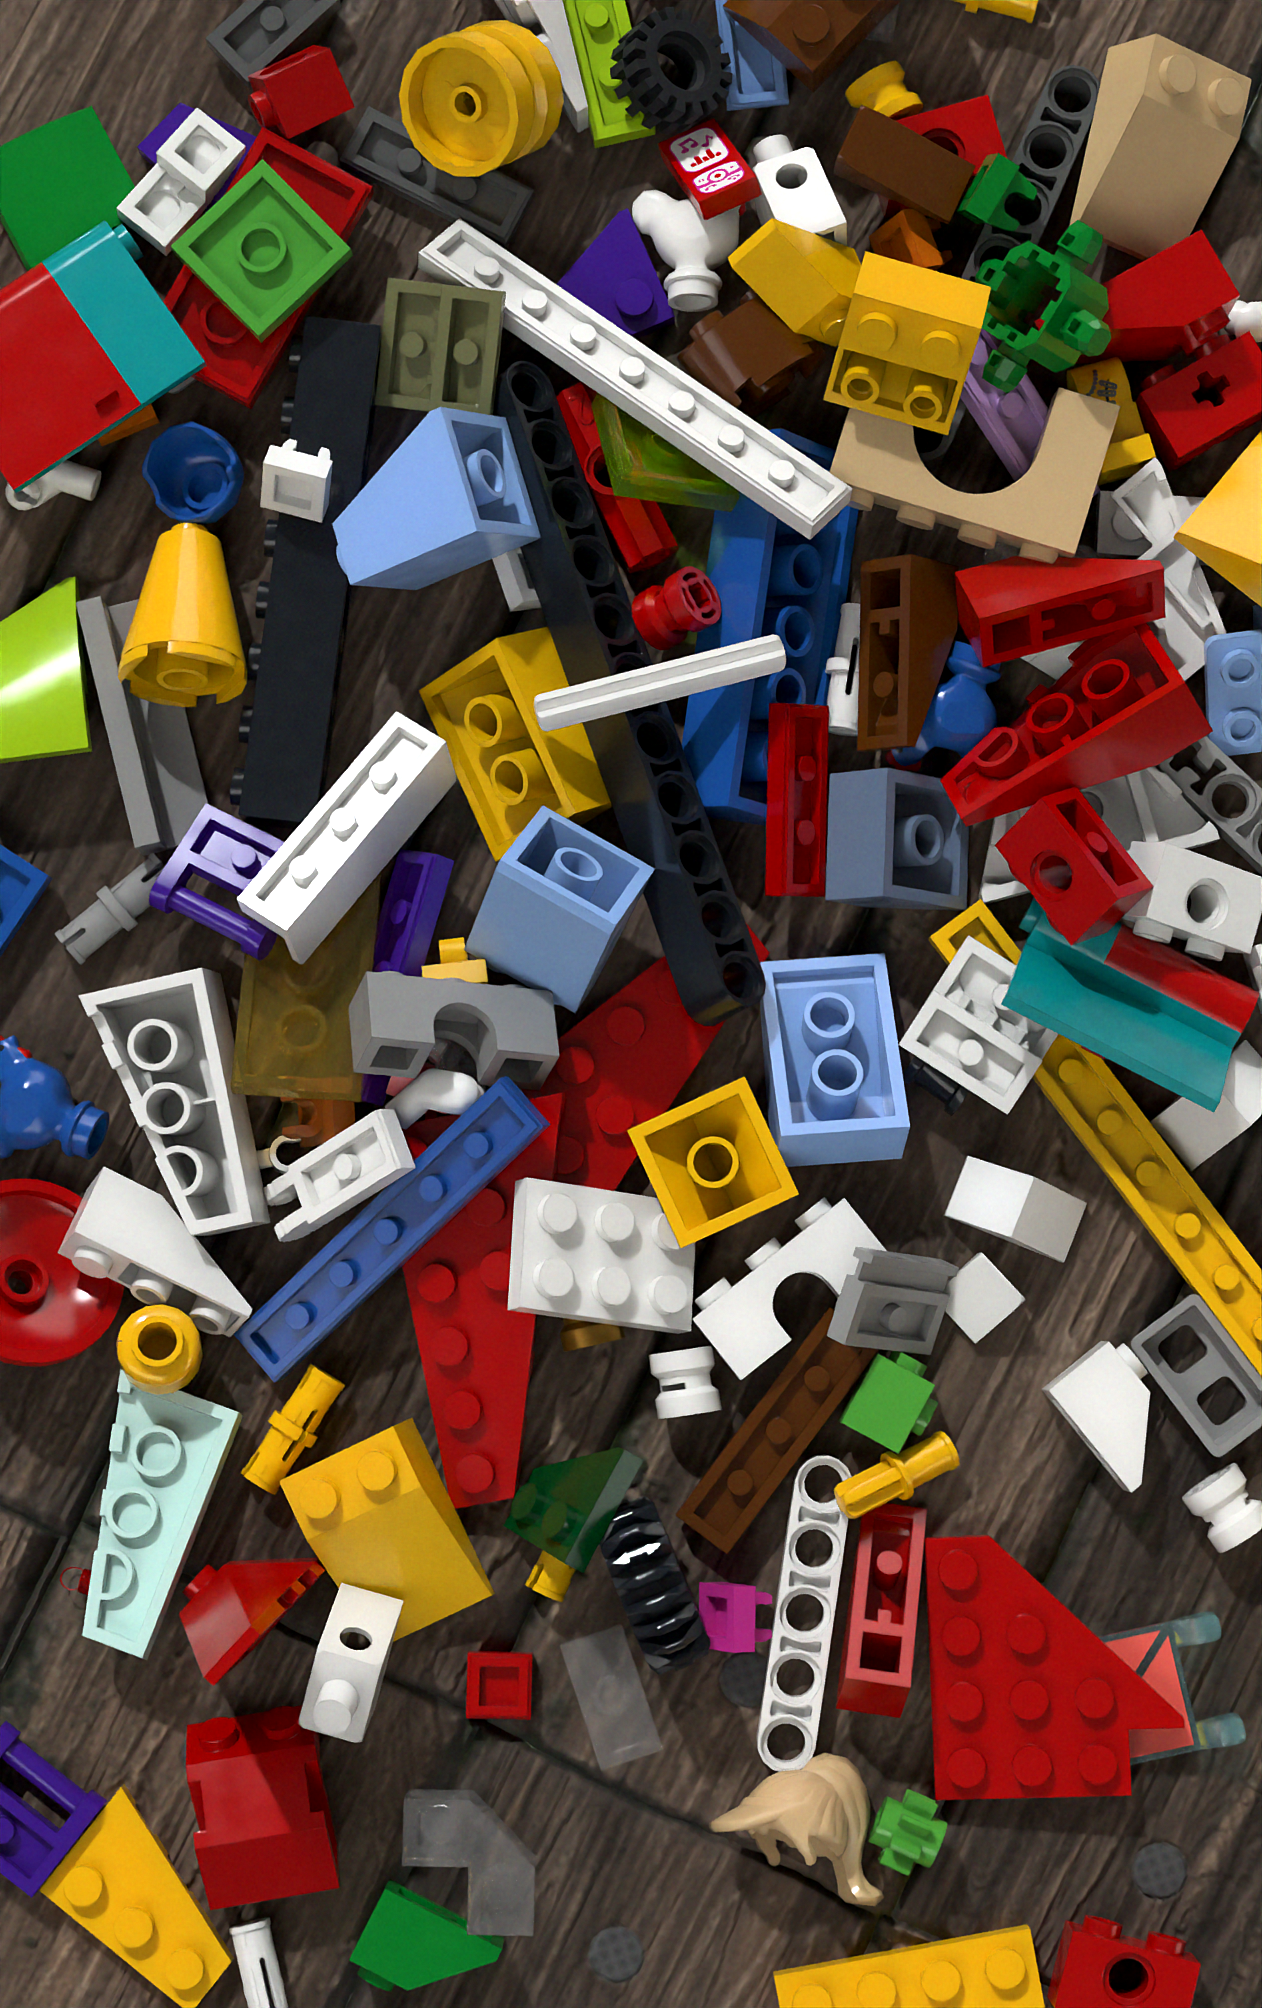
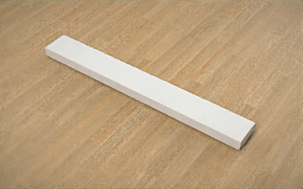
M459 218L418 252V268L441 284L505 291L504 328L807 539L811 540L850 503L852 488L462 219Z

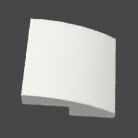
M968 935L898 1045L1008 1115L1042 1063L1043 1057L1058 1036V1033L1001 1005L1016 965Z

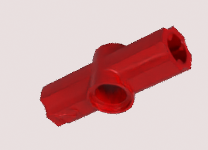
M583 382L562 390L556 398L595 506L598 508L629 573L645 571L664 562L669 556L679 550V546L645 480L638 455L628 445L605 397ZM609 466H620L630 474L627 482L615 488L603 486L597 481L596 477L601 470Z

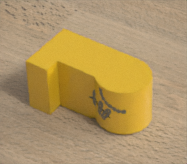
M1118 357L1067 371L1068 390L1121 406L1097 481L1098 486L1131 477L1153 458H1156L1149 433L1145 434L1136 402L1132 400L1124 366Z

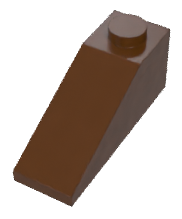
M913 554L861 561L857 751L872 752L916 746L958 629L955 572L959 571V566Z

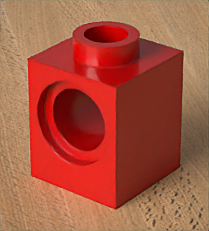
M312 45L247 76L254 93L248 95V102L257 123L261 128H270L271 132L282 138L290 139L355 108L331 49L328 47Z

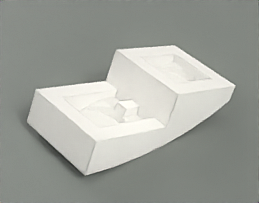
M196 108L156 152L157 163L118 205L116 208L118 218L167 256L172 250L170 246L196 222L222 188L246 152V146L199 108Z

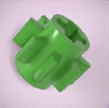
M908 1788L902 1802L888 1796L884 1798L868 1837V1842L882 1848L877 1859L880 1861L879 1864L907 1876L910 1874L914 1862L926 1868L931 1867L939 1852L947 1829V1822L934 1817L938 1807L935 1800Z

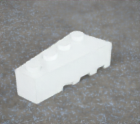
M198 968L78 995L88 1017H92L104 1043L102 1048L112 1069H116L131 1101L129 1105L139 1127L144 1129L157 1156L155 1161L189 1234L193 1236H212L270 1223L221 974L205 968Z

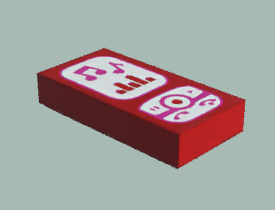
M714 118L658 143L664 164L704 220L713 218L762 195L756 175Z

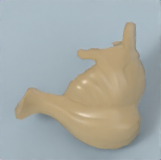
M822 1753L811 1758L802 1770L781 1771L768 1776L748 1797L742 1799L738 1807L709 1823V1828L713 1833L746 1830L752 1839L756 1840L757 1847L764 1853L768 1863L773 1866L778 1865L781 1861L776 1847V1839L784 1841L791 1848H797L804 1856L806 1865L811 1866L816 1863L817 1857L826 1856L833 1863L838 1884V1895L846 1903L876 1906L884 1898L881 1890L869 1884L863 1875L861 1861L870 1824V1801L867 1788L862 1781L858 1768L845 1757Z

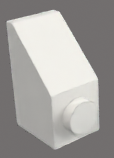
M1100 1341L1047 1384L1042 1391L1123 1490L1132 1493L1142 1484L1150 1391L1140 1379L1148 1374V1372L1124 1343L1115 1349L1109 1341Z

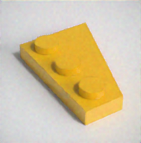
M123 1784L39 1891L182 2008H196L230 1965L234 1957L194 1893L188 1890L167 1855L169 1853L157 1834H153L137 1809L135 1799L126 1785Z

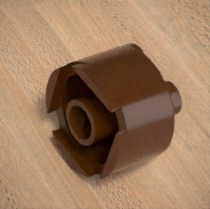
M750 289L740 299L739 303L741 306L724 317L720 310H717L696 323L689 331V335L694 342L679 353L677 361L681 371L751 419H755L791 393L787 386L794 380L795 373L798 370L805 379L809 378L825 359L826 352L817 340L803 334L794 333L753 289Z

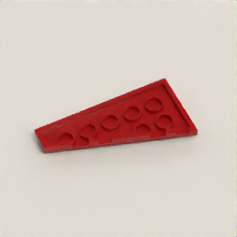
M746 923L759 962H765L770 952ZM665 955L558 1039L560 1056L539 1091L520 1089L528 1099L566 1091L564 1112L561 1115L557 1148L559 1149L554 1182L615 1191L638 1156L627 1130L668 1111L726 1022L724 1020L715 1026H703L695 1022L688 1015L682 1004Z

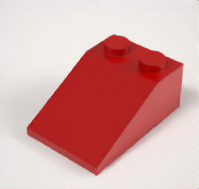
M1202 229L1101 284L1107 288L1109 306L1102 321L1108 325L1111 331V340L1102 354L1088 357L1081 353L1075 364L1096 363L1113 357H1118L1121 362L1167 360L1181 351H1184L1187 358L1195 356L1194 353L1199 348L1219 336L1217 331L1231 321L1228 315L1240 294ZM1039 318L1034 321L1032 327L1039 331L1045 321ZM1030 359L1027 366H1043L1033 359Z

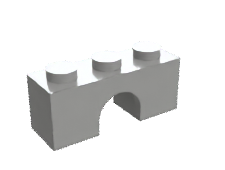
M366 971L348 1007L353 1071L355 1073L417 1078L435 1045V1038H445L459 1043L472 1055L476 1064L478 1085L492 1086L501 1077L509 1076L519 1089L539 1091L560 1056L552 991L527 989L517 984L499 986L471 983L459 978L434 979L406 976L396 971Z

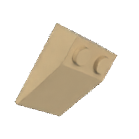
M1157 33L1109 47L1070 225L1079 220L1102 234V243L1143 261L1190 236L1239 140L1252 79Z

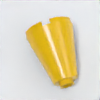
M180 523L173 526L171 530L161 534L157 540L118 664V679L120 683L125 678L130 681L129 692L138 698L162 705L197 707V696L216 694V704L224 703L242 694L246 686L247 668L221 542L202 525Z

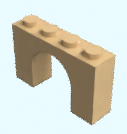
M1059 387L1051 399L1029 470L1009 487L986 494L960 492L937 480L927 470L919 457L914 441L913 425L849 408L829 472L852 488L850 503L846 505L848 507L871 511L873 503L897 510L896 519L907 525L932 530L936 522L959 529L957 538L966 543L993 549L996 541L1020 548L1018 555L1020 557L1053 564L1057 557L1072 558L1076 553L1121 406Z

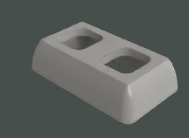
M1197 1294L1189 1295L1132 1339V1350L1213 1456L1221 1457L1262 1427V1377L1201 1296ZM1188 1325L1205 1345L1206 1353L1184 1372L1175 1373L1160 1355L1158 1346L1162 1340L1179 1327ZM1228 1377L1243 1395L1245 1404L1241 1410L1224 1423L1215 1425L1198 1405L1197 1397L1219 1378Z

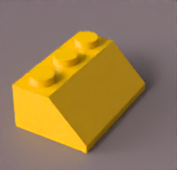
M548 626L498 637L419 690L439 737L447 742L455 773L495 862L500 861L543 805L579 826L612 807L583 723L547 732L542 731L537 722L534 711V698L538 694L569 687Z

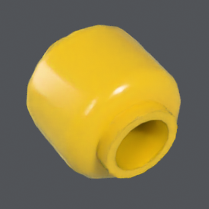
M164 1304L145 1306L131 1314L121 1326L116 1341L118 1361L128 1381L141 1391L156 1395L174 1393L188 1385L198 1373L203 1357L200 1334L192 1319L179 1308Z

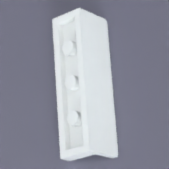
M396 711L237 898L242 912L285 939L294 961L301 965L305 963L454 785L457 777L447 742Z

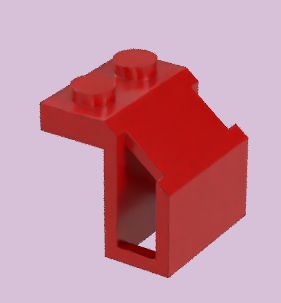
M303 1705L295 1707L279 1706L266 1712L231 1718L215 1717L205 1722L187 1725V1783L199 1827L198 1832H193L194 1847L210 1910L340 1888L339 1845L320 1766L319 1732L305 1729L298 1724Z

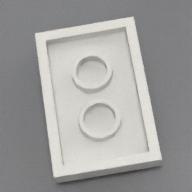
M528 1177L515 1181L507 1310L676 1334L691 1331L695 1243L683 1248L680 1247L658 1198Z

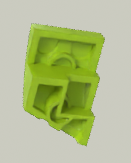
M76 576L64 579L0 622V764L92 752L85 696L88 693L82 645V636L84 635L76 602L80 601L78 579Z

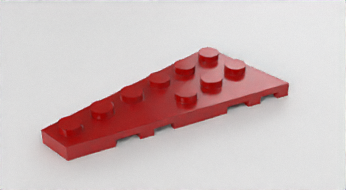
M566 1091L529 1099L551 1125L402 1266L448 1495L455 1509L514 1498L519 1490L527 1423V1399L530 1376L533 1372L535 1356L533 1349L539 1314L507 1310L515 1181L528 1177L554 1182L559 1149L557 1148L561 1115L564 1112ZM451 1114L416 1121L409 1128L402 1129L413 1161L444 1133L460 1115Z

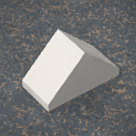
M1244 1040L1232 1050L1221 1100L1214 1113L1179 1096L1150 1121L1161 1138L1190 1171L1249 1128L1262 1115V1058L1247 1040Z
M967 1156L944 1216L1064 1263L1087 1203L1036 1177Z

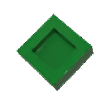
M999 153L990 154L984 159L955 211L975 224L984 223L1003 231H1014L1018 228L1020 222L1005 212V198L1011 193H1016L1021 198L1033 201L1037 195V189L1018 171L1019 165Z

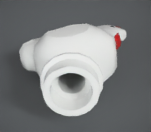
M658 190L643 191L633 202L632 216L635 225L642 234L652 237L661 259L675 269L674 272L668 274L664 281V289L668 292V305L680 311L698 312L717 306L718 291L722 287V281L712 270L728 260L727 257L738 246L739 218L746 212L745 203L713 218L704 220L690 199L678 201Z

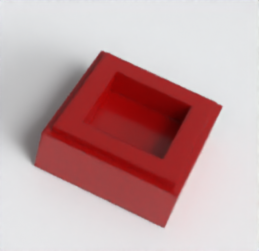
M468 1651L466 1718L531 1720L533 1652Z

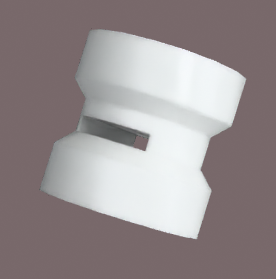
M712 1345L649 1355L651 1374L659 1379L661 1391L655 1399L658 1419L700 1414L722 1409L719 1390L711 1384L710 1371L715 1365Z
M1236 1463L1227 1465L1208 1476L1182 1497V1500L1193 1515L1201 1516L1205 1522H1212L1207 1537L1218 1553L1234 1548L1262 1529V1501L1246 1500L1248 1492L1245 1489L1247 1479Z

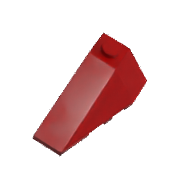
M1147 623L1096 636L1084 641L1067 657L1072 666L1049 688L1039 684L1025 698L1030 706L1009 727L993 728L940 780L965 826L1032 806L1041 797L1075 786L1081 790L1156 766L1213 732L1184 679Z
M318 1557L229 1561L218 1571L208 1564L182 1591L190 1602L178 1614L202 1675L212 1686L216 1685L237 1667L326 1572Z

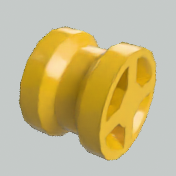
M896 60L886 62L868 71L853 82L845 91V97L852 107L860 108L862 104L893 120L917 115L923 109V103L918 94L908 91L903 83L905 72Z

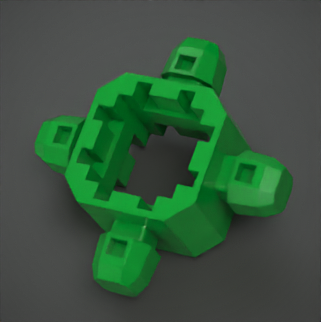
M1077 220L1067 228L1057 242L1059 248L1054 255L1028 241L1010 249L1004 261L991 259L983 262L975 276V282L989 286L991 290L982 329L1002 342L997 350H992L983 368L982 379L1003 392L1009 393L1016 388L1027 373L1028 369L1025 367L1030 359L1057 373L1075 365L1081 353L1091 357L1098 356L1104 352L1111 340V331L1108 325L1102 321L1109 309L1107 288L1083 273L1088 264H1093L1102 246V234ZM1059 279L1060 281L1055 289L1062 292L1057 302L1051 300L1040 317V319L1045 321L1041 329L1038 331L1031 327L1027 336L1024 335L1030 325L1023 322L1028 312L1035 313L1045 297L1040 294L1044 285L1047 284L1053 288Z

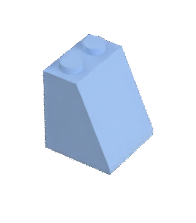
M445 407L434 409L426 415L332 523L338 542L336 549L337 559L340 567L347 575L350 585L407 590L421 589L541 538L506 418Z
M543 805L500 859L464 950L479 959H485L487 967L495 972L507 974L532 989L552 991L553 1003L555 1005H561L576 1013L601 974L655 868Z

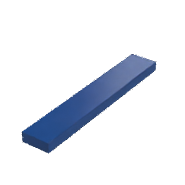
M509 1076L501 1077L414 1160L416 1167L414 1170L389 1184L236 1331L234 1336L274 1383L283 1380L551 1124Z

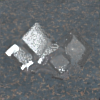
M408 1789L404 1797L402 1866L468 1867L467 1935L533 1936L536 1919L537 1857L474 1790Z

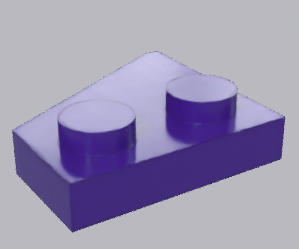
M628 208L617 213L556 284L635 339L675 323V314L668 305L667 296ZM558 365L560 371L565 370V369H563L562 367H560V366Z

